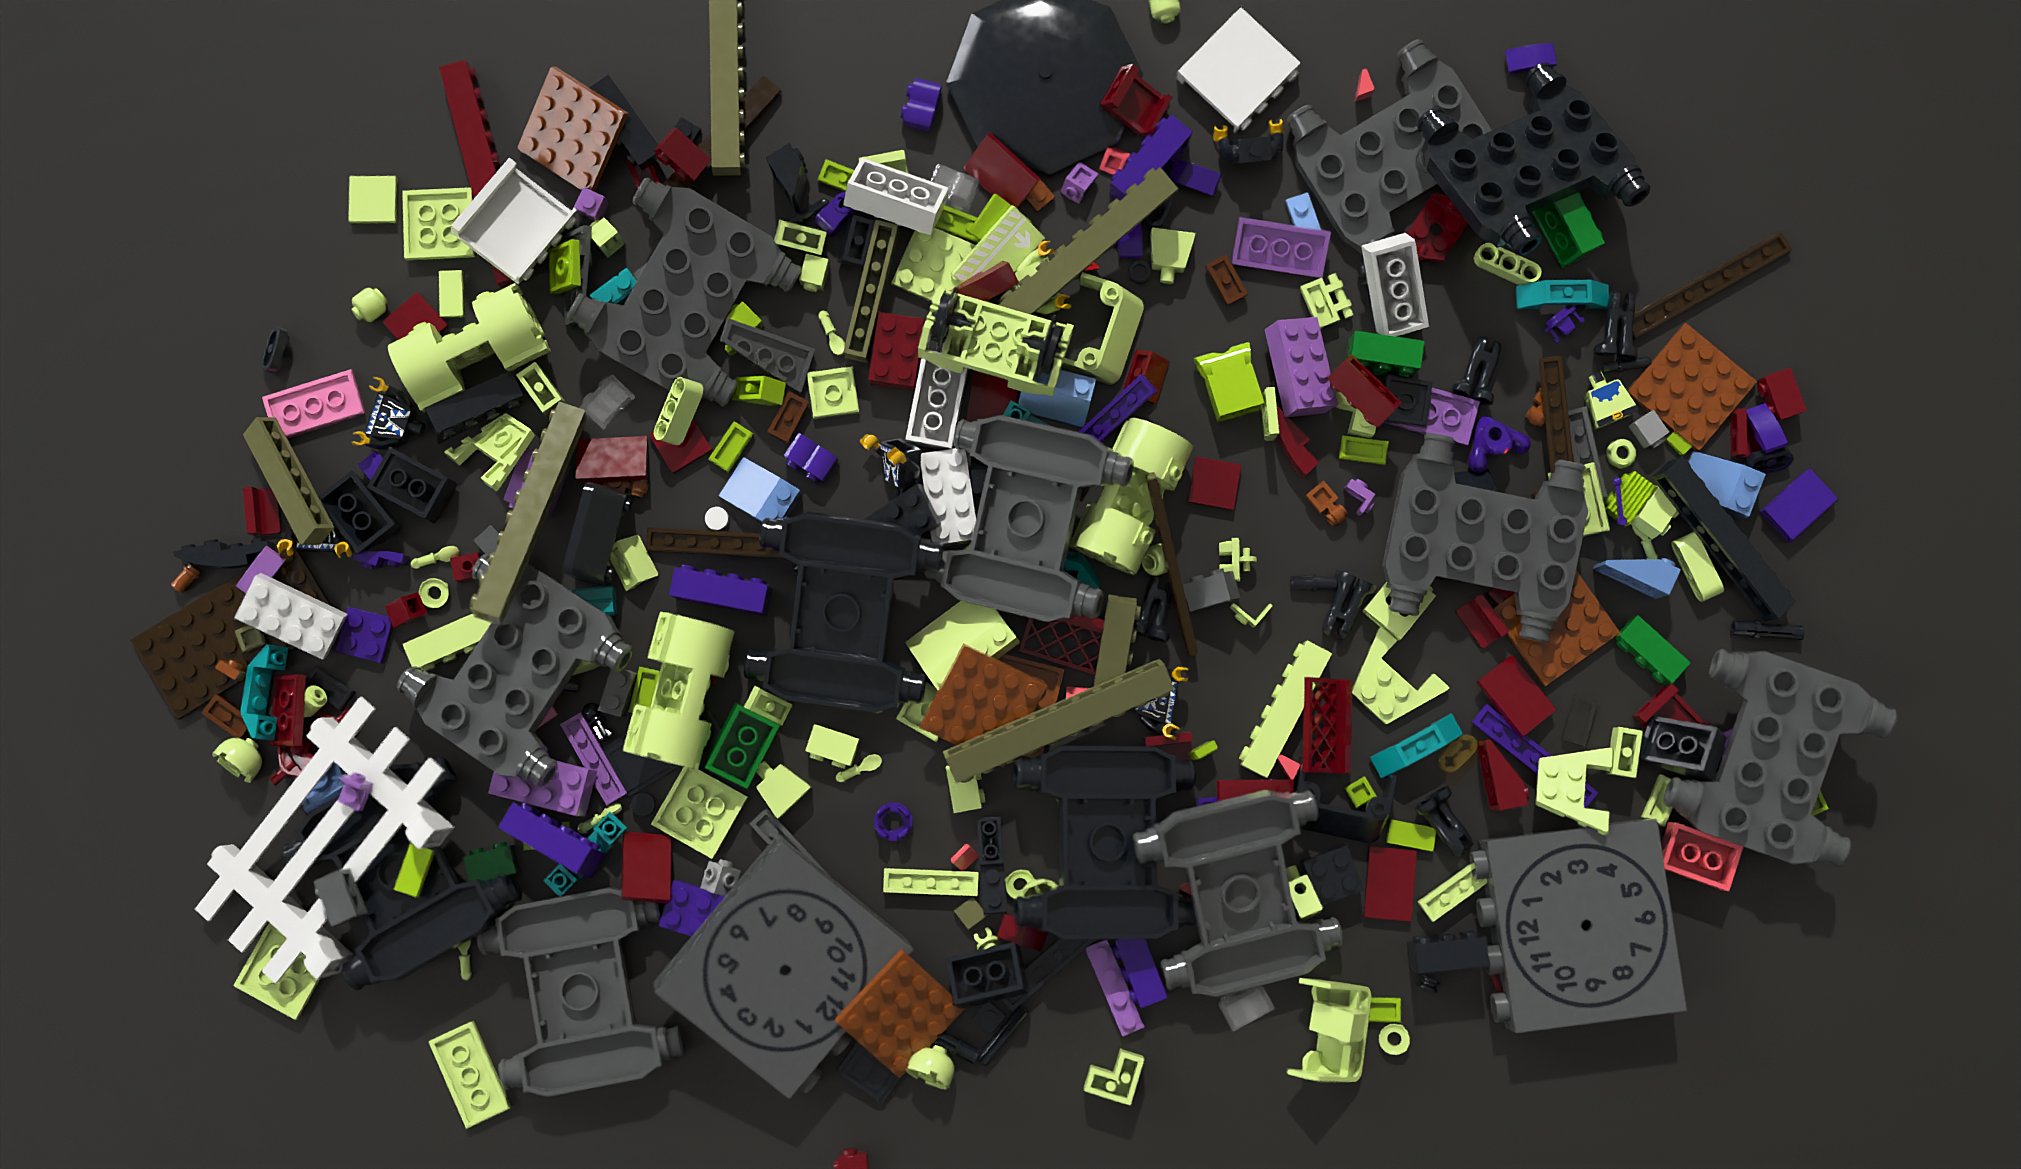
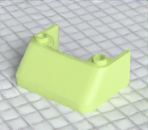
M1082 272L1080 285L1100 291L1101 301L1108 306L1114 307L1101 349L1085 348L1079 353L1077 361L1064 358L1061 369L1095 378L1096 381L1105 384H1115L1121 378L1143 313V302L1117 283Z
M1300 978L1299 983L1313 985L1312 996L1314 1001L1328 1000L1365 1012L1367 1015L1362 1041L1352 1042V1045H1343L1338 1043L1336 1038L1328 1039L1318 1036L1317 1050L1309 1051L1303 1058V1069H1288L1287 1074L1315 1081H1358L1362 1074L1371 1005L1370 989L1354 984Z

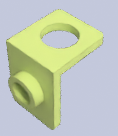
M1234 603L1229 608L1236 613L1235 618L1244 625L1248 623L1254 628L1273 605L1268 604L1256 620L1252 619Z

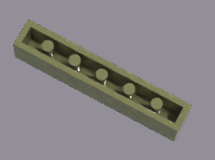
M875 220L843 351L844 357L847 359L868 363L877 326L878 313L881 309L899 235V226L897 224Z
M256 417L243 436L300 545H320L334 529V526L276 417Z

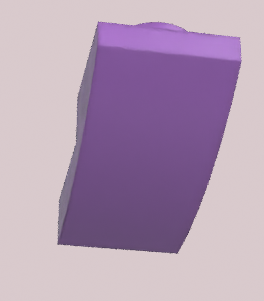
M266 545L242 576L236 587L247 593L255 575L262 573L273 578L286 559Z

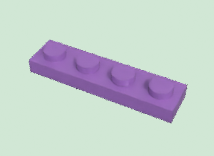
M580 712L560 724L584 767L597 771L594 785L605 804L609 805L627 795L628 793L606 757L595 734L588 726V722L583 714Z
M1107 939L1085 948L1122 1036L1143 1028L1142 1020L1133 1003Z

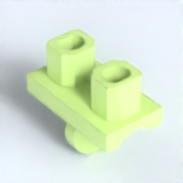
M1232 538V541L1219 543V555L1232 556V564H1220V569L1223 568L1224 572L1233 571L1236 582H1240V563H1243V571H1250V563L1257 562V557L1250 556V548H1243V556L1240 557L1239 538Z

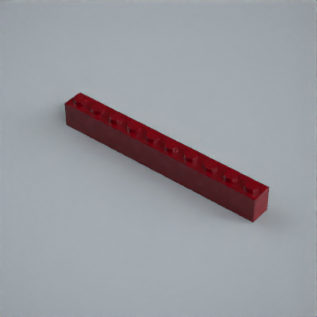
M461 60L439 66L471 190L475 198L498 171L497 166L501 165L497 152H493L492 144H495L491 130L488 131L486 126L489 118L486 110L481 107L480 101H483L482 92L475 85L474 80L478 79L476 70L466 60ZM492 265L496 283L501 288L516 283Z

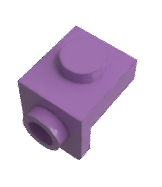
M1351 479L1343 490L1363 502L1356 512L1360 516L1363 512L1368 513L1375 503L1372 500L1375 494L1367 489L1368 485L1363 481Z

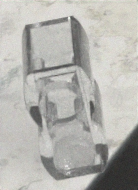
M939 164L936 165L930 180L936 184L948 187L946 201L951 202L953 208L961 211L964 208L970 210L980 186L979 180Z

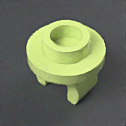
M988 927L985 928L987 932L985 939H980L977 933L974 934V938L978 943L977 950L995 947L999 944V939L993 936Z

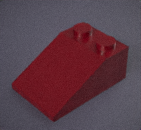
M1490 739L1475 741L1490 810H1505L1528 805L1527 800L1530 799L1528 787L1524 786L1521 778Z
M1217 780V802L1263 790L1279 793L1289 792L1291 794L1294 793L1293 780Z

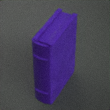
M1808 469L1768 503L1760 513L1787 542L1791 543L1797 537L1803 535V532L1826 511H1829L1838 501V498L1811 469Z

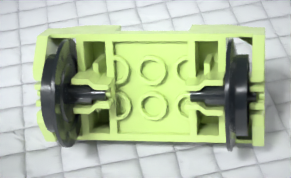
M939 286L933 297L930 312L923 327L918 347V357L950 371L963 374L966 367L1007 379V387L1029 394H1043L1053 397L1074 325L1057 323L1056 315H1053L1050 321L959 294L958 286H955L952 292ZM930 340L937 342L938 353L930 351ZM1052 368L1048 384L1034 382V379L1038 381L1042 373L1049 375Z

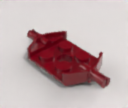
M1432 194L1406 233L1415 239L1419 263L1422 261L1442 263L1468 224L1447 195ZM1438 225L1441 228V235H1432L1430 226Z
M347 707V709L338 717H333L320 712H316L315 714L319 716V718L332 717L334 720L340 723L342 719L346 716V714L349 712L350 708ZM311 725L303 731L302 746H287L285 749L278 746L279 765L281 767L276 774L269 778L275 786L286 776L288 778H297L315 754H312V751L317 745L307 737L311 731Z

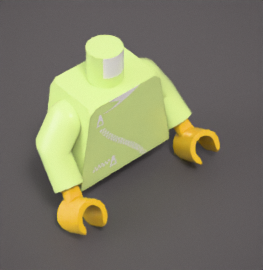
M1051 241L1041 242L1038 249L1029 254L1017 267L1015 275L1018 281L1022 280L1026 275L1032 277L1037 272L1035 268L1045 259L1049 262L1048 257H1045V255H1052L1055 252V249L1046 250V245ZM1016 284L1013 287L1006 290L1005 293L1009 290L1014 292L1020 286ZM1057 293L1036 312L1046 315L1058 311L1060 308L1070 309V304H1064V300L1070 298V296Z

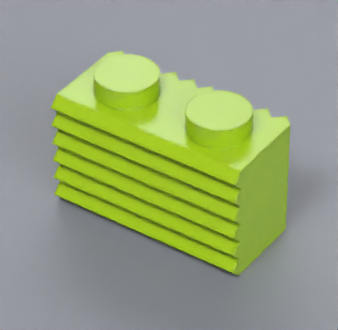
M1635 471L1629 475L1625 473L1620 478L1622 480L1620 488L1623 515L1627 519L1625 527L1631 525L1657 488ZM1611 492L1604 501L1606 504L1605 509L1608 515L1617 520L1619 518L1616 493Z

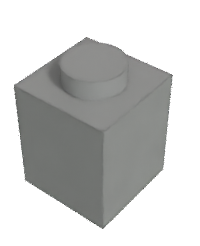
M1654 410L1628 426L1644 449L1650 445L1653 448L1657 447L1665 441L1663 436L1669 433Z

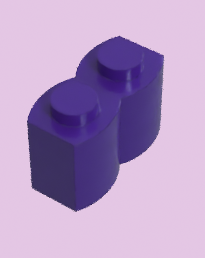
M918 78L914 79L913 84L909 83L906 93L909 101L907 105L903 104L900 118H903L904 126L927 132L931 131L942 92V84Z
M800 433L797 434L784 454L785 459L788 460L786 462L788 466L796 471L799 468L806 471L805 476L815 483L818 480L824 483L839 461L835 455Z

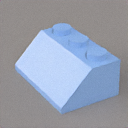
M1052 368L1049 375L1042 373L1038 381L1034 379V382L1048 384ZM1061 370L1053 397L1021 391L1018 405L1031 411L1032 415L1083 428L1096 379Z

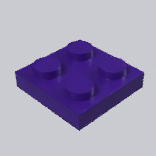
M348 607L346 612L348 616L342 626L335 652L383 663L393 629L390 618Z

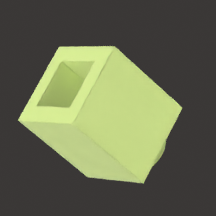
M806 254L799 278L800 284L804 286L805 290L817 292V289L824 290L830 267L829 259Z

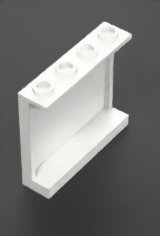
M1240 8L1178 70L1176 78L1182 84L1187 82L1234 126L1233 132L1236 133L1240 128L1245 130L1252 122L1251 117L1256 112L1260 114L1268 106L1266 102L1271 97L1275 99L1284 89L1282 85L1287 80L1292 82L1297 77L1300 62L1246 11Z
M508 158L451 225L450 233L519 284L523 279L527 281L534 272L532 268L537 262L541 264L545 260L549 247L551 245L555 247L563 237L561 233L564 229L569 230L577 220L575 218L577 209H568L516 169L517 163Z

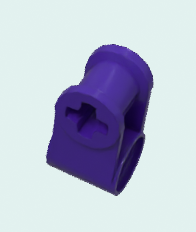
M846 192L836 195L814 219V222L827 232L830 237L836 235L847 222V219L856 212L851 207L841 206Z

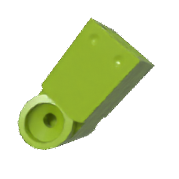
M1249 342L1233 346L1225 353H1209L1193 358L1199 373L1205 380L1217 423L1262 409L1264 400L1251 364Z

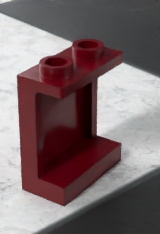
M1131 64L1120 68L1100 105L1140 137L1152 135L1157 131L1155 128L1161 117L1169 110L1172 96L1170 94H1160L1137 75L1140 69Z
M1666 684L1633 715L1634 719L1645 730L1652 716L1711 726L1708 721H1703L1677 694L1679 690L1673 684Z

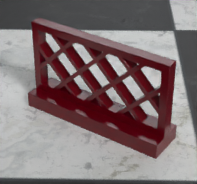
M1077 616L1075 618H1064L1054 622L1049 621V625L1037 630L1033 623L1034 618L1029 617L1019 652L1095 675L1096 670L1091 661L1098 658V654L1089 659L1083 647L1095 641L1100 648L1098 639L1102 636L1104 618L1090 619L1087 616L1083 618ZM1061 621L1066 622L1071 632L1059 637L1053 625ZM1072 625H1076V626H1079V627L1076 628V629H1073ZM1031 626H1032L1034 632L1031 633V634H1029L1030 629H1031ZM1051 627L1057 639L1045 645L1039 633ZM1083 628L1090 630L1093 639L1081 644L1075 632ZM1093 631L1101 634L1096 637ZM1073 634L1079 646L1067 652L1061 640ZM1034 635L1038 637L1042 647L1036 650L1025 648L1027 639ZM1059 642L1064 654L1058 657L1050 656L1046 647ZM1081 648L1086 661L1075 664L1068 654ZM1044 649L1046 654L1040 653L1039 651ZM1066 656L1068 661L1062 660L1061 658ZM1088 663L1091 668L1085 667L1083 665Z
M1304 677L1303 772L1351 774L1352 680ZM1313 683L1318 689L1315 695L1313 693ZM1321 697H1323L1325 701L1323 707H1321L1320 703L1318 702ZM1313 708H1315V710L1318 713L1315 718H1313L1312 716ZM1321 720L1325 725L1322 731L1318 726ZM1313 731L1317 735L1315 742L1312 740ZM1320 744H1322L1325 749L1322 754L1318 750ZM1314 755L1317 762L1312 767V756Z

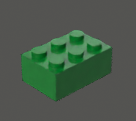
M1580 192L1533 211L1562 269L1584 259L1605 244L1601 231L1597 229L1592 219L1591 212L1586 208L1581 199Z
M1354 331L1348 339L1346 358L1352 354L1369 371H1373L1374 375L1386 376L1389 373L1410 378L1421 369L1424 341Z
M735 703L703 766L748 789L780 725Z

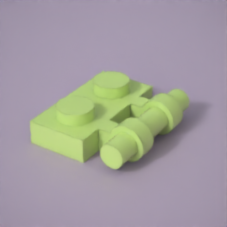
M1336 273L1328 276L1330 285L1325 286L1323 279L1320 278L1300 287L1311 316L1318 317L1320 329L1339 322L1340 318L1337 314L1339 311L1343 312L1345 319L1354 315L1351 310L1352 304L1350 299L1347 300L1342 289L1344 285L1341 280H1338ZM1329 293H1335L1338 300L1337 304L1333 305Z

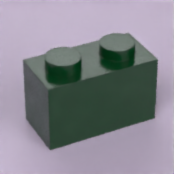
M506 842L492 845L493 850L484 852L483 848L469 851L470 856L463 857L469 882L476 879L483 881L489 878L494 879L501 873L507 876L520 873L515 846H507Z

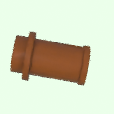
M193 563L184 565V570L172 581L171 585L177 591L183 593L195 578L200 577L199 573L201 570Z

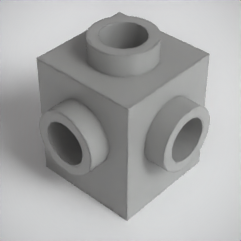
M720 859L719 863L709 861L700 888L714 894L726 896L738 882L741 871L733 868V863Z

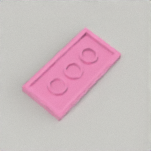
M351 369L262 397L267 416L276 417L287 439L366 414L354 372Z

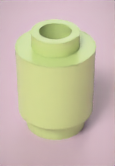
M310 686L305 690L304 717L313 716L327 702L326 693L318 686Z

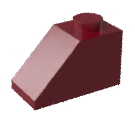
M1005 913L997 937L1042 951L1048 933L1038 931L1037 928L1030 929L1029 926L1018 927L1015 924L1014 916Z

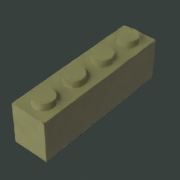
M1108 595L1094 686L1125 674L1126 665H1131L1133 651H1129L1130 643H1135L1137 629H1133L1134 620H1139L1141 608L1137 606V599Z

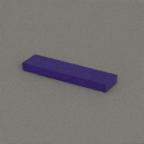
M1140 374L1078 433L1094 436L1102 443L1157 392V389L1143 374Z

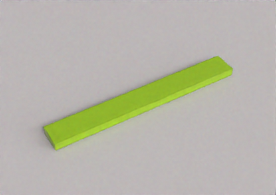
M825 160L817 181L846 192L847 184L855 170ZM944 205L935 228L977 244L980 242L979 239L968 232L977 218Z

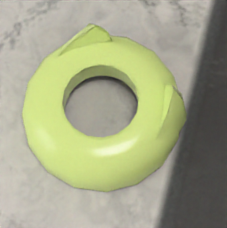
M1616 439L1606 448V457L1614 467L1623 469L1635 461L1636 449L1630 441ZM1618 447H1625L1627 449L1628 457L1626 459H1621L1617 456L1616 451Z
M431 578L422 582L419 594L423 604L430 608H439L444 605L449 597L448 584L437 578ZM432 586H436L441 590L439 599L430 597L429 589Z
M1016 870L1006 877V891L1012 898L1016 899L1022 891L1014 888V881L1017 878H1024L1027 884L1035 880L1030 871Z
M1390 1024L1381 1030L1379 1043L1385 1052L1391 1055H1398L1407 1051L1410 1044V1036L1403 1025ZM1391 1032L1399 1033L1402 1038L1401 1043L1391 1045L1387 1039L1388 1035Z

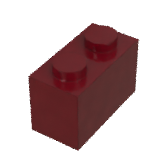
M678 128L671 129L653 150L657 154V159L666 166L670 165L675 170L674 174L684 182L694 181L711 161Z
M1791 367L1757 380L1758 393L1764 398L1766 405L1778 422L1807 411Z

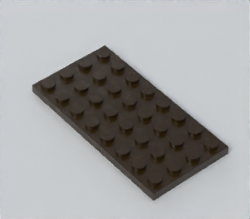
M294 546L292 547L293 555L288 556L287 549H284L279 555L286 560L273 579L332 606L300 551L295 549ZM248 569L130 640L176 719L181 720L210 702L215 694L221 695L243 682L234 680L216 669L215 667L220 660L229 662L232 659L243 666L241 670L247 672V666L264 647L262 646L243 653L235 630L248 626V624L234 618L246 595L236 585ZM263 632L267 644L288 647V653L297 649V647Z

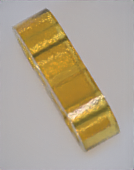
M1461 735L1456 738L1439 756V767L1445 772H1453L1459 769L1477 750L1476 739L1471 735ZM1470 740L1469 747L1471 749H1465L1460 753L1458 750L1463 746L1461 741ZM1456 754L1457 757L1453 760L1454 766L1446 767L1444 765L1446 763L1444 758L1452 757Z

